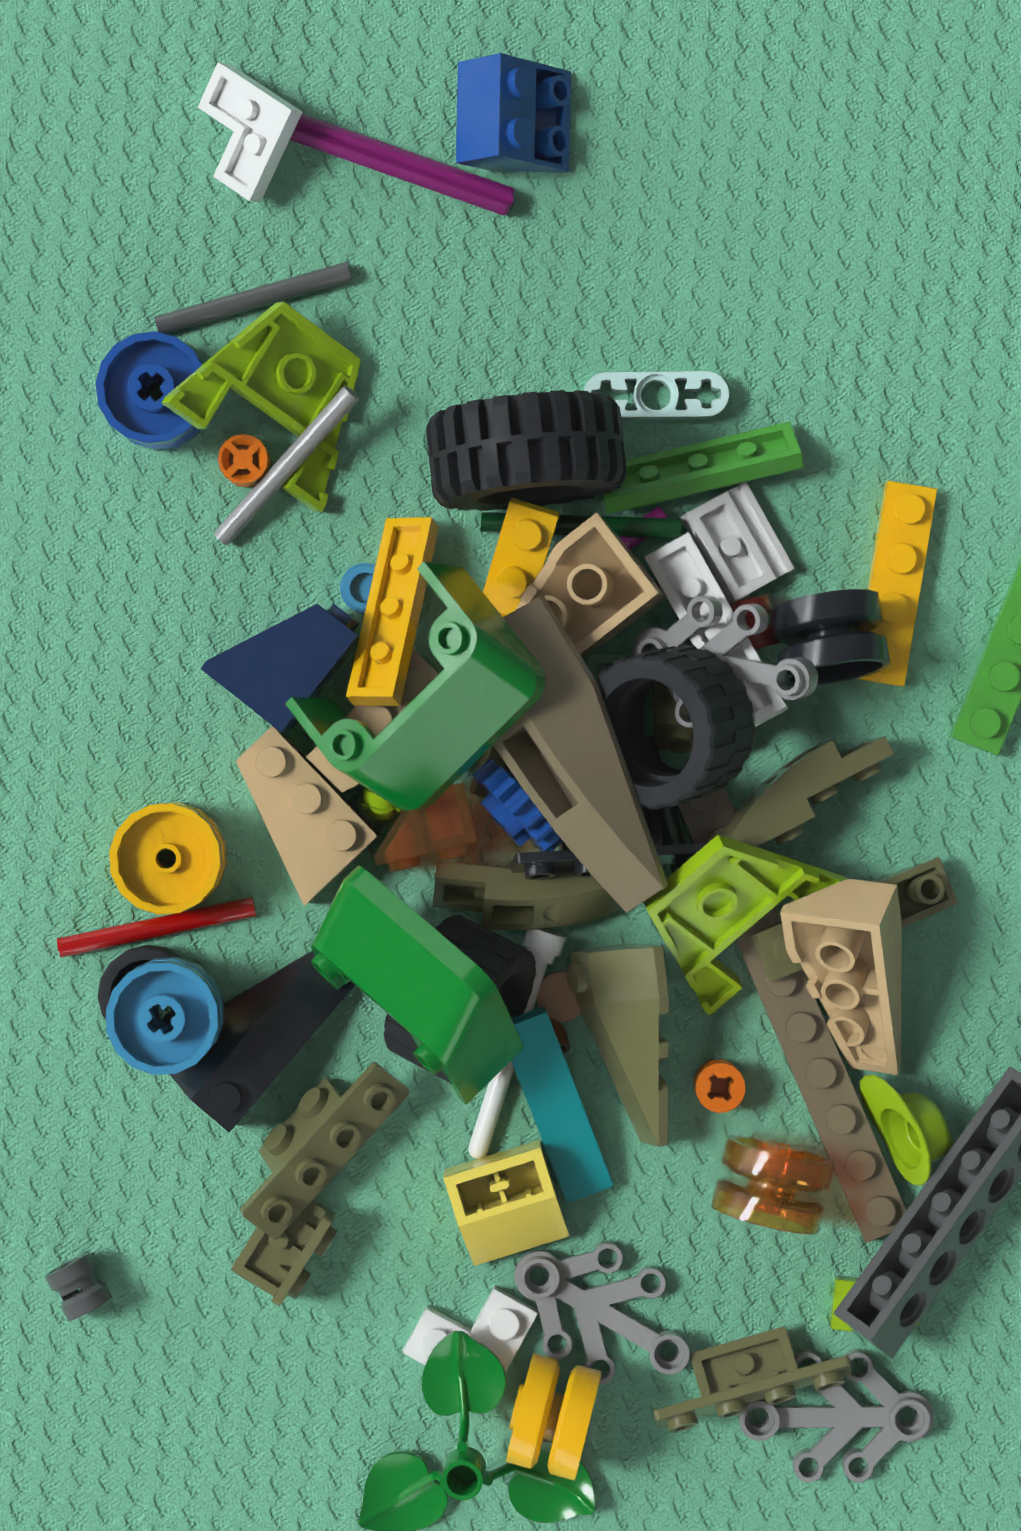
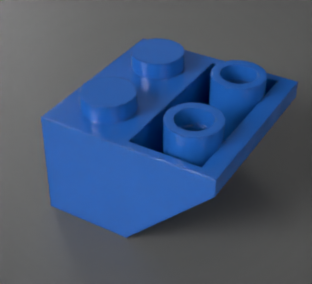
M503 53L458 62L456 163L489 171L568 172L571 71Z

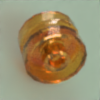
M737 1135L727 1136L721 1161L728 1170L744 1177L728 1176L716 1180L711 1207L736 1219L768 1228L799 1234L813 1235L819 1233L825 1208L816 1198L800 1191L816 1193L829 1189L835 1163L823 1156L783 1142Z

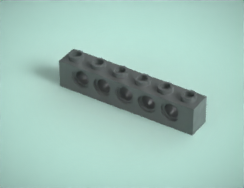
M1012 1067L1007 1069L833 1313L853 1331L892 1359L1021 1179V1073Z

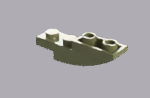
M886 736L870 739L841 755L833 740L819 743L799 754L775 771L753 791L736 811L721 835L755 847L773 838L780 845L798 837L805 832L802 824L816 817L807 798H810L812 804L819 803L839 793L837 783L853 776L855 782H859L883 770L880 761L894 755Z
M939 857L872 881L897 885L902 928L958 904ZM782 921L750 934L769 981L779 980L803 969L800 963L793 964L786 951Z
M437 861L433 907L482 912L481 926L487 929L535 930L563 927L597 919L623 909L594 877L575 876V870L555 871V877L529 880L525 879L524 872L512 873L511 867L500 868L471 865L467 862L452 863Z

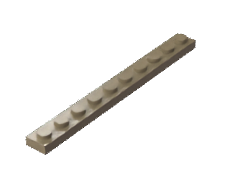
M725 787L709 795L677 805L693 843H708L718 834L721 835L735 814ZM775 906L738 937L735 942L864 1241L868 1243L891 1233L907 1210L815 998L812 999L806 988L808 980L803 969L776 981L768 980L750 934L781 921Z

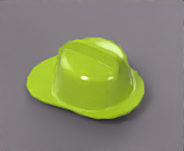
M865 1075L860 1081L859 1091L870 1119L885 1141L889 1153L903 1177L913 1185H924L929 1180L931 1165L946 1156L954 1145L943 1113L937 1104L927 1096L918 1093L899 1095L884 1079L876 1075Z

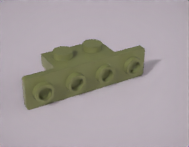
M373 1062L344 1094L338 1086L326 1077L316 1088L307 1091L301 1098L297 1109L282 1125L276 1126L268 1134L264 1145L258 1150L272 1173L241 1206L240 1212L243 1217L271 1238L278 1239L409 1095L408 1088L380 1064Z
M783 1326L690 1353V1360L701 1397L654 1410L653 1413L658 1429L668 1427L670 1433L685 1431L699 1424L697 1418L717 1413L719 1419L730 1418L746 1412V1404L765 1399L767 1405H774L796 1397L794 1390L811 1385H814L816 1391L837 1387L845 1382L843 1376L851 1374V1362L849 1356L845 1355L798 1369L786 1327Z

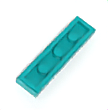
M543 1006L511 1018L524 1045V1049L511 1062L567 1204L613 1187L612 1179L546 1007Z

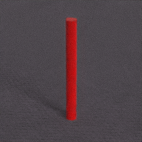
M253 897L57 938L58 952L60 957L63 958L256 917L255 901Z

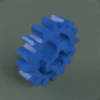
M489 759L472 775L487 795L480 804L486 809L487 814L518 846L521 847L529 839L536 848L544 852L553 851L563 842L523 790L512 773L508 775L493 759Z

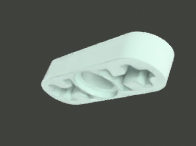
M710 371L603 372L594 375L584 388V391L589 393L599 392L601 384L608 383L610 384L611 392L627 393L628 389L625 382H635L636 385L633 391L635 411L625 410L628 400H615L620 406L621 420L710 419L722 412L729 399V389L725 380L720 375ZM675 381L686 382L683 392L699 391L701 383L708 382L710 383V390L719 392L720 397L719 399H714L708 409L702 408L701 401L698 399H685L683 403L686 410H676L679 391ZM660 382L668 388L670 401L666 407L660 410H652L644 405L641 399V391L648 383Z

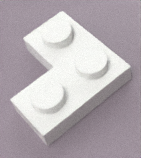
M218 62L198 108L234 132L213 177L248 201L261 202L302 111L231 64Z
M494 1286L470 1329L427 1305L407 1340L402 1353L426 1365L428 1357L439 1341L453 1331H464L494 1352L501 1361L506 1373L538 1314V1309Z

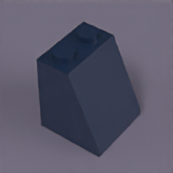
M334 603L327 611L319 604H315L212 657L200 669L281 733H289L298 720L285 703L291 697H318L357 647L359 636L354 631L360 624Z

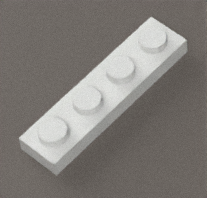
M689 532L645 556L679 620L687 614L688 604L695 597L710 595L720 601L723 610L720 621L713 626L702 627L690 638L697 649H700L732 623L734 612ZM703 602L700 607V614L703 619L707 620L710 610L708 605ZM748 637L726 654L728 656L761 662ZM742 680L747 689L746 693L749 701L752 702L755 727L788 709L782 697L777 694L773 686Z

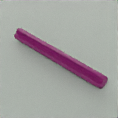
M301 114L290 138L291 141L500 215H507L514 202L515 190L512 187L305 114Z

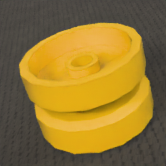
M181 802L148 805L129 815L115 832L109 850L110 873L120 894L135 907L157 915L181 913L207 900L220 885L227 865L226 841L216 822L199 808ZM170 849L175 853L176 862L171 868H165L166 862L159 861L160 851Z
M533 1353L525 1384L520 1383L510 1421L509 1430H513L506 1463L531 1469L538 1462L543 1439L552 1441L547 1463L549 1473L575 1481L602 1371L577 1365L570 1371L565 1394L557 1393L555 1391L561 1370L558 1359Z

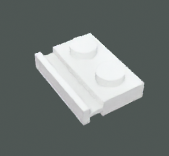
M747 482L739 484L680 517L729 605L794 569Z

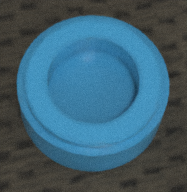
M360 563L354 565L346 571L341 580L340 592L343 601L353 611L365 614L376 566L374 564Z

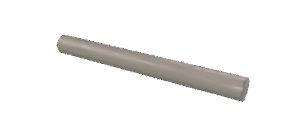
M344 386L214 531V535L219 541L229 546L359 401L360 398L352 389Z

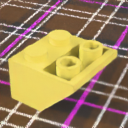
M540 1139L444 1169L443 1179L458 1227L474 1266L569 1237Z

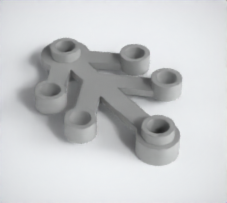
M710 595L693 598L688 604L687 614L668 630L662 627H653L642 631L635 639L633 655L650 652L652 644L657 649L682 646L702 627L713 626L720 621L723 613L720 601ZM703 602L708 605L710 610L707 620L703 619L700 614V607ZM758 604L739 606L733 614L732 623L700 648V650H708L716 654V657L721 661H726L734 669L733 672L739 679L773 686L777 694L787 700L808 697L815 691L818 684V673L811 661L803 657L785 659L774 665L726 655L750 635L760 634L766 629L768 615L766 610ZM748 611H751L755 616V625L752 629L745 622V616ZM788 670L795 676V685L792 689L786 683V672ZM666 686L677 703L675 707L677 721L684 727H692L691 718L686 706L679 696ZM752 713L753 724H755V716L754 713Z
M602 1241L595 1246L593 1251L563 1259H558L552 1253L544 1250H535L525 1254L516 1265L515 1283L522 1295L536 1301L544 1331L542 1347L548 1357L558 1360L563 1359L569 1355L572 1349L571 1335L568 1330L561 1326L556 1298H558L575 1310L587 1356L585 1367L591 1368L592 1364L597 1360H604L610 1366L609 1371L601 1376L599 1385L610 1382L615 1375V1363L613 1358L606 1353L599 1323L647 1350L650 1361L657 1371L671 1375L682 1371L686 1367L690 1352L687 1342L682 1335L670 1330L658 1333L610 1305L641 1296L650 1299L659 1297L665 1290L666 1280L663 1272L658 1267L645 1266L637 1272L636 1276L582 1289L567 1279L595 1270L603 1273H613L620 1268L623 1262V1255L620 1247L615 1242ZM604 1249H612L616 1252L617 1259L611 1265H603L598 1260L599 1253ZM538 1266L544 1267L548 1270L549 1277L545 1282L536 1283L530 1278L531 1270ZM647 1274H655L659 1277L660 1284L654 1290H646L641 1285L642 1278ZM553 1335H561L566 1339L567 1344L562 1350L554 1351L547 1344L549 1338ZM672 1342L678 1347L676 1355L672 1358L662 1357L659 1354V1348L663 1343Z
M810 1349L800 1350L794 1355L798 1369L800 1362L805 1358L814 1359L816 1364L822 1362L819 1355ZM852 1349L845 1354L849 1356L850 1362L854 1358H863L866 1361V1367L861 1373H851L846 1375V1377L853 1382H862L883 1406H861L839 1385L831 1389L818 1391L832 1406L767 1405L766 1400L762 1399L746 1404L747 1411L738 1415V1420L744 1434L756 1441L771 1438L778 1428H831L811 1449H801L793 1457L792 1467L796 1476L801 1481L808 1483L814 1482L821 1477L824 1466L862 1427H882L863 1449H850L842 1458V1468L846 1476L854 1482H863L871 1477L874 1465L899 1440L914 1442L923 1438L930 1431L933 1424L931 1405L924 1396L917 1392H897L873 1368L872 1360L865 1351ZM906 1407L916 1410L914 1420L909 1423L899 1421V1413ZM755 1408H762L767 1412L765 1421L760 1424L752 1423L749 1420V1414ZM861 1457L866 1460V1467L862 1472L854 1473L849 1470V1464L854 1458ZM805 1458H813L817 1461V1466L814 1471L803 1473L799 1470L800 1462Z

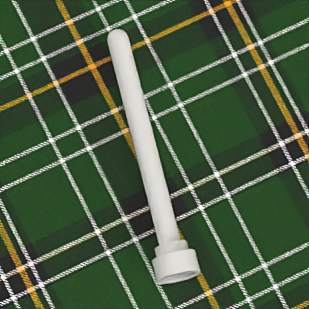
M549 929L526 931L523 945L535 957L536 976L524 1013L530 1012L534 1008L547 964H553L555 956H561L567 937ZM511 1061L488 1084L468 1147L469 1154L475 1159H480L487 1155L514 1071Z

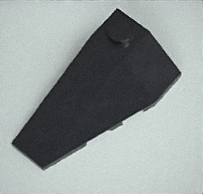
M313 951L308 952L225 1002V1021L217 1042L196 1065L179 1073L169 1074L189 1099L227 1132H230L355 986L354 983L349 981L339 990L333 987L312 965L311 960L315 957Z

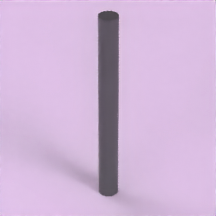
M346 261L154 316L158 332L169 334L352 281Z

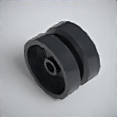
M847 589L817 593L789 600L769 611L775 640L789 645L777 655L778 663L795 657L808 659L817 670V685L844 682L869 676L891 666L886 636L871 632L883 622L879 593L869 589ZM788 670L786 672V683L789 686H794L795 676Z

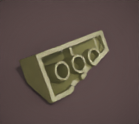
M624 943L570 951L572 963L567 968L570 990L576 995V1002L637 1136L642 1143L658 1147L668 1145V1087L664 1078L659 1075V1065L663 1062V1058H669V1042L662 1038L659 1031V1015L669 1013V994L663 946Z

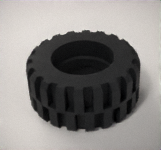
M555 390L540 393L526 392L509 396L501 395L484 400L478 399L468 401L466 404H456L447 407L446 410H439L434 416H431L426 426L432 494L441 507L444 506L447 509L457 508L464 511L507 510L511 497L538 506L569 503L574 500H585L618 490L623 485L627 476L620 406L610 395H605L601 392L589 393L582 390L565 392V390Z

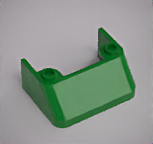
M423 562L417 568L447 606V609L433 623L429 633L430 649L444 669L377 736L364 722L357 719H348L334 699L291 697L285 703L333 767L396 808L405 811H419L430 807L540 699L545 689L546 677L541 664L466 570L459 566Z
M357 866L342 881L313 941L311 949L315 957L311 960V963L337 990L349 981L354 983L407 1030L418 1046L413 1052L416 1059L433 1075H436L441 1070L449 1078L458 1098L467 1105L524 1049V1045L500 992L490 977L475 962L363 867Z

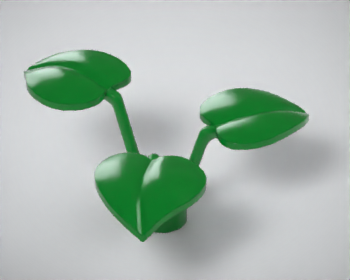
M453 1331L437 1343L428 1357L422 1375V1391L426 1403L437 1415L449 1416L460 1412L457 1449L448 1456L443 1472L434 1470L429 1473L424 1459L411 1452L396 1451L381 1457L370 1469L366 1479L358 1523L360 1527L373 1531H416L426 1528L443 1515L448 1504V1495L457 1500L472 1499L480 1492L483 1484L490 1486L493 1480L510 1472H516L511 1477L508 1486L510 1501L520 1515L535 1522L553 1523L575 1516L593 1514L596 1506L595 1492L592 1479L581 1459L575 1481L549 1473L547 1463L553 1442L543 1440L538 1462L531 1469L506 1463L496 1469L486 1471V1461L483 1455L478 1450L468 1446L469 1412L483 1414L494 1409L504 1395L506 1375L501 1361L488 1347L464 1331Z

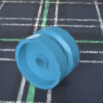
M179 957L155 958L130 971L113 989L106 1008V1031L116 1053L131 1067L152 1075L176 1074L196 1065L217 1042L225 1021L224 998L215 979L199 964ZM170 1006L175 1011L176 1015L170 1020L171 1023L163 1022L160 1019V1007L163 1010Z

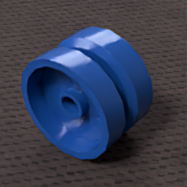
M157 331L133 334L115 344L100 364L95 383L98 406L108 423L133 444L155 451L178 448L194 439L202 429H197L161 402L166 395L201 367L203 362L193 349L175 336ZM161 385L160 389L164 395L155 401L149 396V391L153 386Z

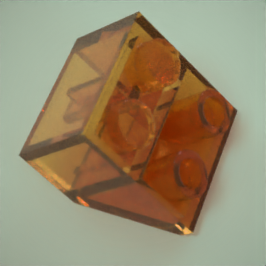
M465 781L452 784L430 807L424 810H402L374 855L376 865L388 863L390 872L419 866L421 864L420 855L438 852L440 861L470 854L468 844L477 843L478 838Z

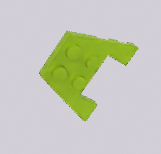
M276 302L166 395L161 403L197 429H205L231 388L299 437L344 386L354 391L361 359L287 303ZM348 413L281 487L313 511L323 512L326 507L329 494H326L325 490L330 469L335 470L339 451L336 450V444L341 424L347 421Z
M718 834L666 879L668 883L666 888L644 901V904L671 954L674 955L690 987L695 991L704 1011L711 1015L743 988L738 975L715 957L787 896L797 900L847 878Z

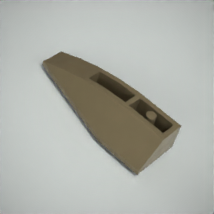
M541 596L503 618L541 664L546 677L545 689L540 699L493 746L558 836L625 912H628L666 888L668 883L598 683L546 598Z

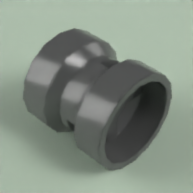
M89 1252L71 1259L45 1275L51 1290L59 1292L63 1300L61 1309L68 1321L89 1313L112 1298L106 1284L98 1281L94 1274L96 1265Z

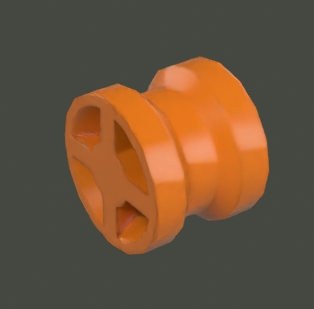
M239 434L232 436L223 443L219 450V468L223 475L236 486L244 488L254 487L270 470L271 459L269 452L262 442L252 435Z
M711 1059L703 1063L697 1069L693 1079L694 1092L700 1103L708 1110L716 1113L729 1112L735 1109L742 1102L746 1092L745 1080L741 1072L731 1062L723 1059Z

